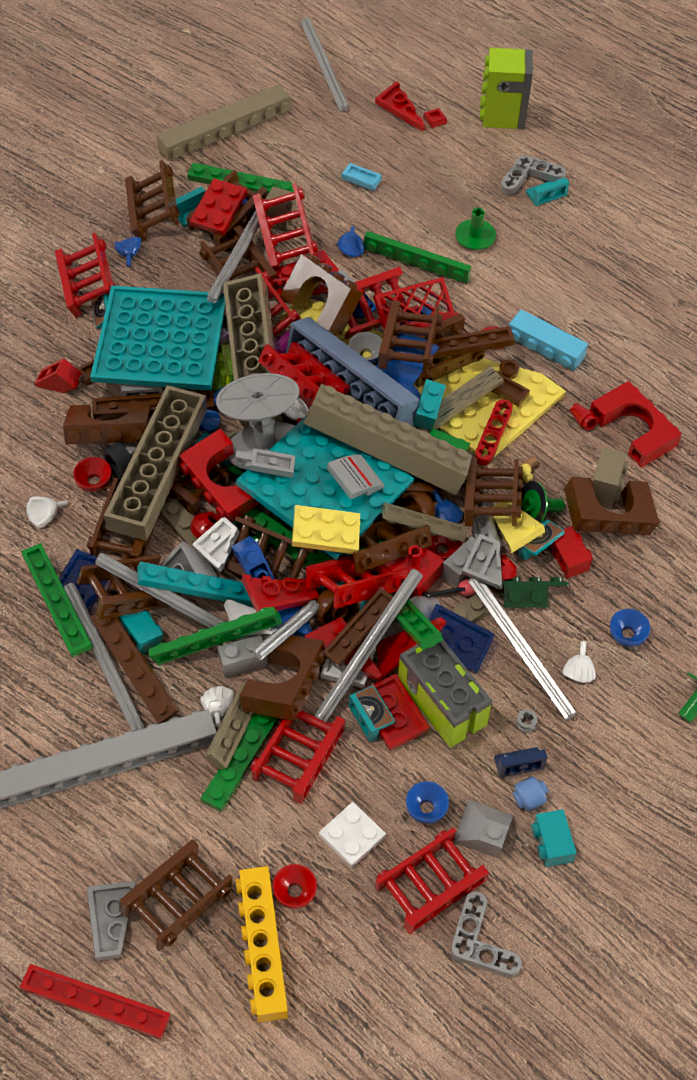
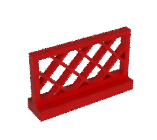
M443 277L373 296L383 330L386 327L391 304L386 309L382 306L380 299L386 298L392 303V300L398 301L399 293L409 297L406 304L400 302L403 312L408 311L420 314L424 306L431 310L430 315H434L435 306H438L441 301L448 310L445 313L439 311V314L443 315L442 321L458 314V312H454ZM439 283L441 289L439 295L431 291L433 284ZM418 288L426 292L422 300L414 295ZM428 295L437 299L434 307L425 302ZM411 299L420 304L417 312L408 307ZM406 320L398 322L403 323L402 325L422 328H428L432 324L415 321L408 322Z

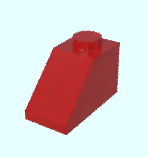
M63 358L42 369L34 385L65 393L69 390H74L79 385V378L82 372Z

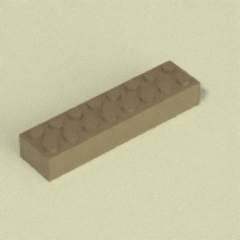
M261 273L224 282L234 381L253 374L271 373L258 362L265 344H269L275 349L267 284ZM282 413L272 417L275 422H284V415ZM239 421L244 429L249 427V421Z
M321 384L304 424L457 495L467 477L472 458L471 454L464 449H458L450 445L445 440H439L431 436L426 431H420L407 422H401L388 413H382L369 404H363L350 395H344L331 386Z
M166 386L104 514L107 530L145 541L148 540L180 471L179 464L181 462L179 455L191 447L207 412L206 395Z

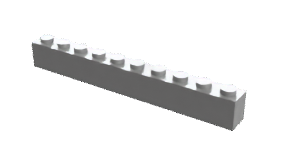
M209 709L205 711L197 710L188 716L174 717L168 722L154 723L138 731L130 730L121 736L107 737L101 742L84 744L71 751H60L54 756L40 757L33 762L24 765L16 764L10 769L0 771V809L210 746L217 733Z

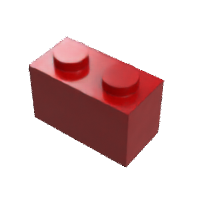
M573 526L565 528L564 535L549 545L548 548L567 579L589 571L593 558L590 550L586 549L583 545L581 535L573 530Z

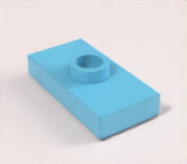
M349 163L341 174V179L374 191L382 180V175Z

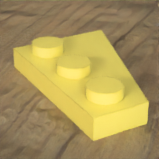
M497 503L493 507L512 508V503ZM522 510L521 518H517L516 526H512V516H493L494 523L501 531L511 553L545 533L544 525Z

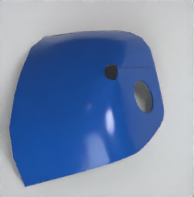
M404 333L397 335V338L427 342V340L417 335ZM433 345L432 354H435L439 346ZM399 346L392 348L394 352L425 354L423 349ZM392 360V362L388 361L387 369L380 370L397 383L406 382L413 385L423 371V363Z

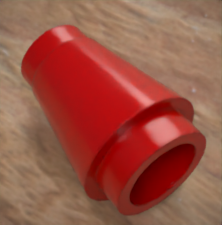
M579 403L571 406L570 413H572L582 429L589 431L597 425L598 418L594 412Z

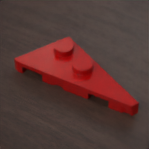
M398 81L375 98V104L420 131L425 130L423 119L416 114V108L407 98V94L402 92Z
M339 617L306 634L305 638L322 640L326 649L347 624L342 617ZM357 650L351 655V657H350L344 664H346V665L349 664V662L351 661V659L353 658V656L355 655V653L357 652ZM369 657L361 671L364 672L365 676L379 682L382 680V674Z
M442 617L430 621L439 631L446 625V620ZM406 631L382 639L377 645L378 670L382 674V680L388 678L387 675L394 668H399L400 654L417 645Z

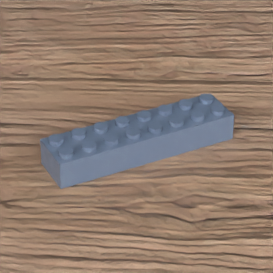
M306 317L291 323L286 353L291 344L297 342L351 387L347 395L352 396L363 404L371 405L382 413H388L401 422L413 425L419 402L418 397L312 318Z

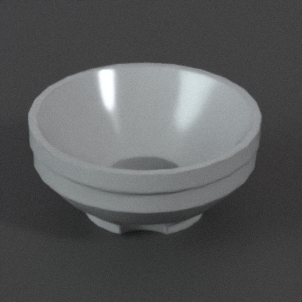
M361 332L349 340L348 346L359 354L365 351L370 352L372 355L365 359L374 363L379 360L382 339L374 333Z

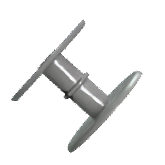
M253 374L229 383L219 392L216 404L222 414L234 420L249 421V427L241 430L231 438L234 454L228 457L232 464H234L236 450L247 452L253 451V448L268 451L295 427V425L275 422L272 417L286 412L296 403L299 397V387L294 380L280 374Z

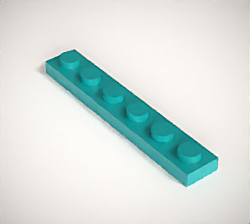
M140 562L137 566L138 585L224 602L232 600L245 606L254 607L243 582Z

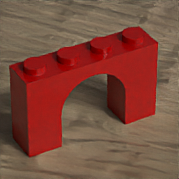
M630 381L625 382L591 403L590 411L597 415L598 424L601 427L622 416H634L647 424L650 431L632 441L628 455L641 468L679 444L682 435L679 429Z
M220 428L179 455L181 462L179 467L185 475L188 474L192 478L191 481L194 487L204 492L203 496L209 504H214L219 517H225L232 523L235 521L236 516H243L261 503L237 485L229 487L219 486L209 479L211 470L234 454L233 442Z

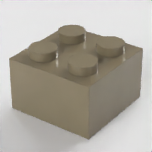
M602 447L592 484L600 505L604 508L612 509L613 502L618 503L629 462L625 461L627 453Z

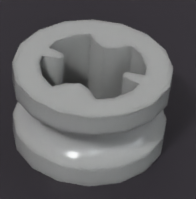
M528 709L520 711L516 720L517 728L524 733L532 732L537 724V715ZM523 718L531 719L530 725H526V722L522 723Z

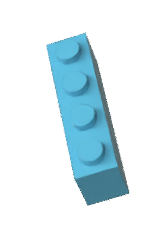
M520 310L509 323L515 341L572 371H575L586 356L588 343L523 310Z

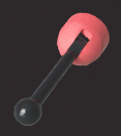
M465 579L459 583L457 588L431 593L425 591L422 593V596L430 598L459 592L463 596H473L475 591L470 586L469 579Z

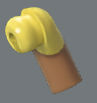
M531 456L520 464V466H523V481L525 483L533 479L531 469L539 464L535 456Z

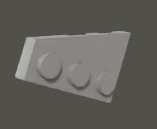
M136 881L87 887L95 961L120 958L129 915L125 918L119 912V900L135 887Z

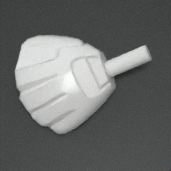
M298 398L296 403L284 414L290 419L297 421V418L307 416L309 409L304 401Z
M31 497L27 503L28 518L35 526L42 528L55 518L57 508L67 506L68 501L55 502V500L47 497Z
M581 641L580 655L570 658L562 671L565 677L580 683H587L596 679V671L589 656L585 655L587 642Z
M223 686L210 688L200 698L203 708L205 710L209 709L211 717L215 718L216 727H220V718L226 715L235 697L233 690Z

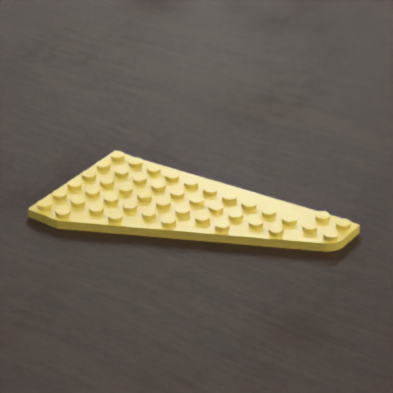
M348 323L341 335L331 332L346 345L349 344L351 338L345 339L344 337L350 329ZM375 330L368 331L378 335L379 337H381V339L383 338V332ZM365 351L362 352L360 355L365 358H368L372 354L370 352ZM451 356L442 357L440 359L443 361L450 358ZM483 358L478 362H473L438 378L434 382L446 385L443 399L489 366L499 372L500 362ZM519 368L517 377L511 380L529 389L530 393L519 407L512 404V415L495 456L565 396L566 391L542 373ZM415 381L413 386L417 388L421 395L424 385L418 388ZM489 392L438 429L448 435L469 442V451L475 455L476 448L495 403L503 398L493 392ZM505 408L500 410V415L503 416ZM500 422L492 423L497 428L503 426ZM493 437L485 439L489 443L496 442V439ZM485 449L484 454L481 456L485 457L487 455L488 450Z

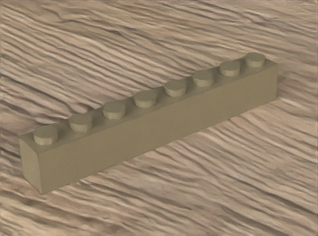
M278 84L158 134V149L168 161L291 110L290 95Z

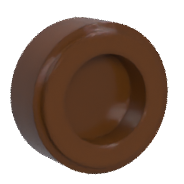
M504 360L500 363L499 373L514 379L519 373V365L514 360Z

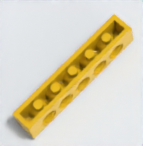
M265 866L239 870L240 879H235L237 894L242 893L243 902H238L240 917H245L246 923L245 926H241L243 941H248L249 950H244L245 964L251 965L252 974L247 975L248 989H254L255 999H250L252 1015L257 1014L258 1023L287 1019L288 1010L269 868ZM253 892L261 895L258 899H250L248 897ZM254 916H262L264 918L260 923L251 921ZM259 939H263L267 942V944L264 947H257L254 945V943ZM262 963H266L270 966V969L261 972L257 967ZM264 988H271L274 991L268 997L262 996L260 992Z

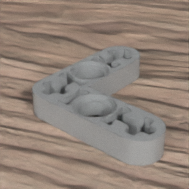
M520 156L502 180L501 191L505 195H514L528 175L550 182L566 178V169L560 165L531 156ZM538 168H544L545 170L540 171V170H537V169H538ZM514 174H520L521 176L515 177V176H513V175H514Z
M474 891L469 893L465 899L452 942V957L459 962L504 977H515L519 974L522 967V961L518 954L477 941L487 907V899L481 892ZM477 899L481 906L477 907L475 915L470 914L473 906L471 902ZM465 921H472L476 925V929L473 932H467L463 929L462 924ZM463 938L468 939L466 944L467 951L464 954H460L459 949L456 947L461 946ZM483 951H488L492 954L493 960L490 963H484L480 960L479 954ZM499 955L501 956V962H499V966L497 967L495 966V964L497 962V958ZM509 960H513V965L516 966L512 967L511 970H508L507 964H505Z

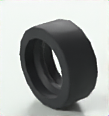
M116 442L104 449L103 457L109 463L114 477L118 478L120 482L132 456L121 443Z

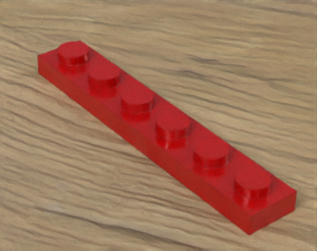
M33 964L29 965L19 987L27 993L162 1040L171 1017L169 1012Z

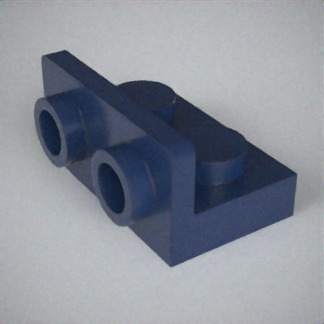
M538 747L495 755L494 761L499 778L544 770L548 757L545 749L539 750Z

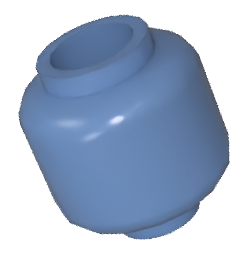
M533 776L517 783L514 787L515 791L512 792L519 808H524L526 811H532L544 805L547 801L545 794L549 793L544 781H538Z

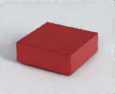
M440 108L424 112L423 118L430 128L447 124V118Z

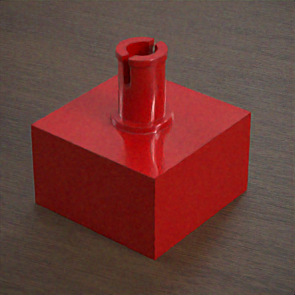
M412 545L408 549V555L384 564L391 571L407 568L409 569L408 574L412 569H415L423 575L410 598L422 596V593L427 591L440 578L443 562L445 561L427 548L422 549L420 547L418 550V545Z

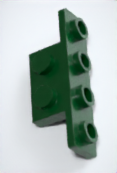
M520 577L507 579V581H502L503 607L548 608V586H569V581H563V577H550V581H542V577H529V581H520Z

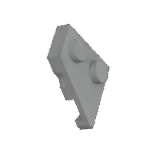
M479 534L462 569V574L501 589L500 541Z

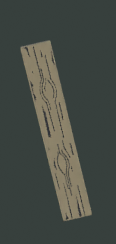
M489 366L443 398L433 429H438L501 385L503 378ZM412 425V427L420 431H426L429 434L431 432L430 430Z

